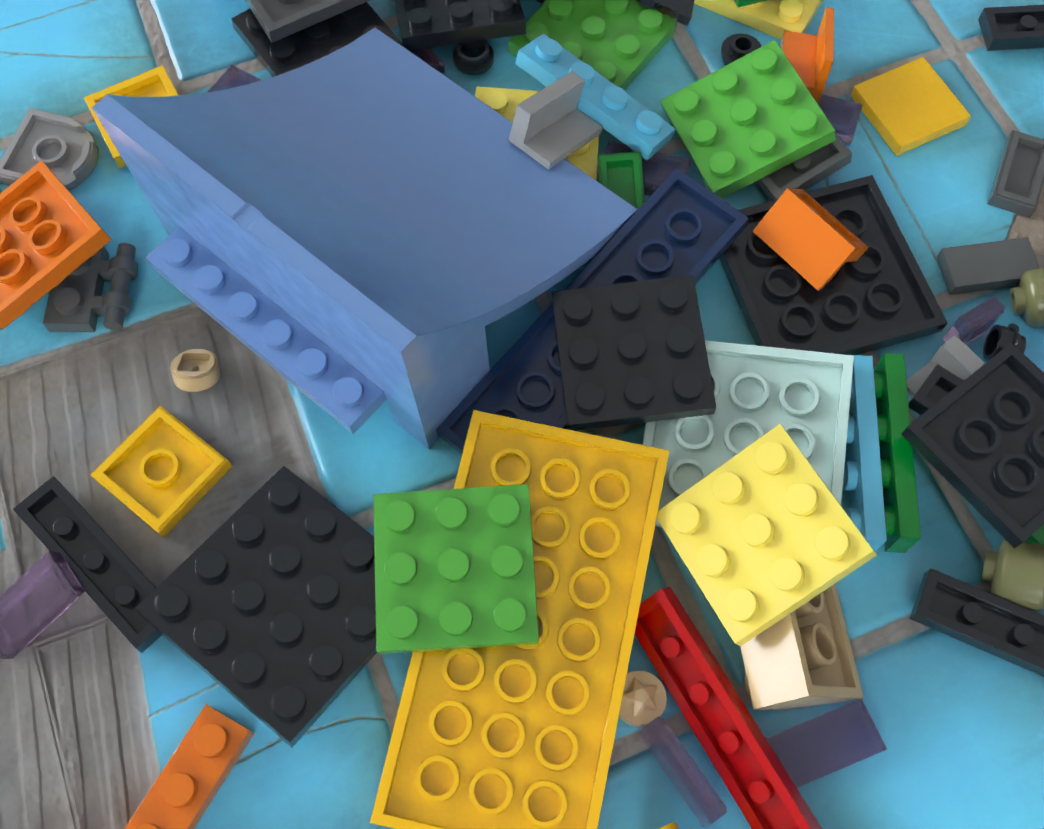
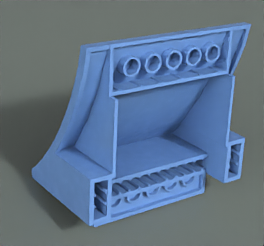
M373 28L350 44L327 56L294 70L251 84L220 91L165 97H129L107 94L92 107L169 235L145 257L151 268L350 433L354 434L387 400L394 421L428 449L440 438L436 429L490 371L485 326L530 302L590 260L638 210L566 159L548 170L508 141L512 127L511 121L377 28Z

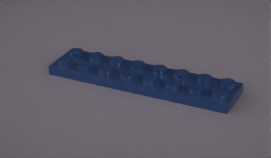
M676 168L564 290L693 275L696 285L747 227L749 217ZM553 303L436 429L438 436L461 455L473 410L568 429Z

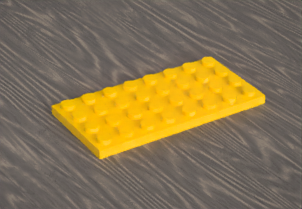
M473 410L454 489L529 484L539 644L412 652L370 823L394 829L598 828L669 450Z

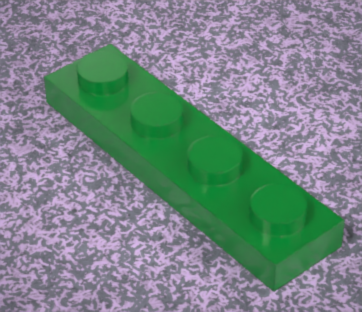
M884 353L874 369L887 538L885 552L906 553L921 539L913 446L901 435L906 427L910 425L904 354Z

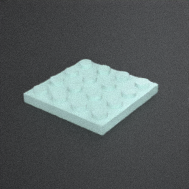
M705 340L716 402L715 414L646 422L643 445L669 450L658 510L779 424L787 431L841 505L854 356ZM656 519L655 526L662 527L659 521Z

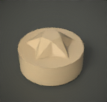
M205 349L184 351L176 356L170 365L174 384L179 389L188 392L206 390L214 386L221 377L218 357L213 352Z
M646 671L627 673L619 718L626 724L634 727H645L657 721L665 710L667 695L662 682L655 675Z

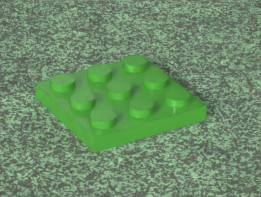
M546 0L526 22V34L512 36L508 41V52L517 57L519 49L544 33L549 38L557 41L578 59L589 64L596 72L614 85L626 90L675 34L677 20L656 8L650 9L636 0Z
M776 40L660 100L670 124L676 128L675 132L706 187L721 199L836 141L835 129Z
M529 484L373 494L377 653L391 654L539 644Z

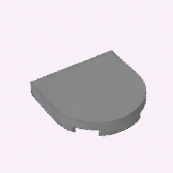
M29 108L0 159V184L10 186L42 160L64 186L71 190L84 182L93 172L98 160L97 144L91 133L80 121L71 117Z

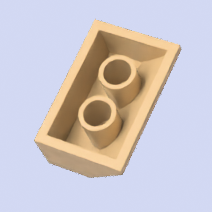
M836 583L743 646H740L746 672L744 678L745 687L751 697L754 710H788L864 698Z

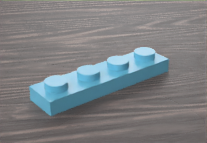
M544 33L518 50L515 64L546 87L571 71L584 79L585 83L577 109L603 126V129L635 152H641V156L644 159L649 160L670 142L676 128Z
M853 355L854 363L846 442V461L842 489L848 490L849 507L846 508L845 512L876 552L887 541L873 356Z

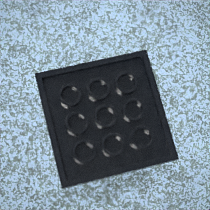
M873 175L806 192L869 247L857 261L845 262L820 291L815 289L753 232L754 228L777 200L738 210L749 217L747 227L719 257V260L756 346L860 355L942 332L948 324Z
M283 466L135 609L145 621L293 748L377 653L374 536Z

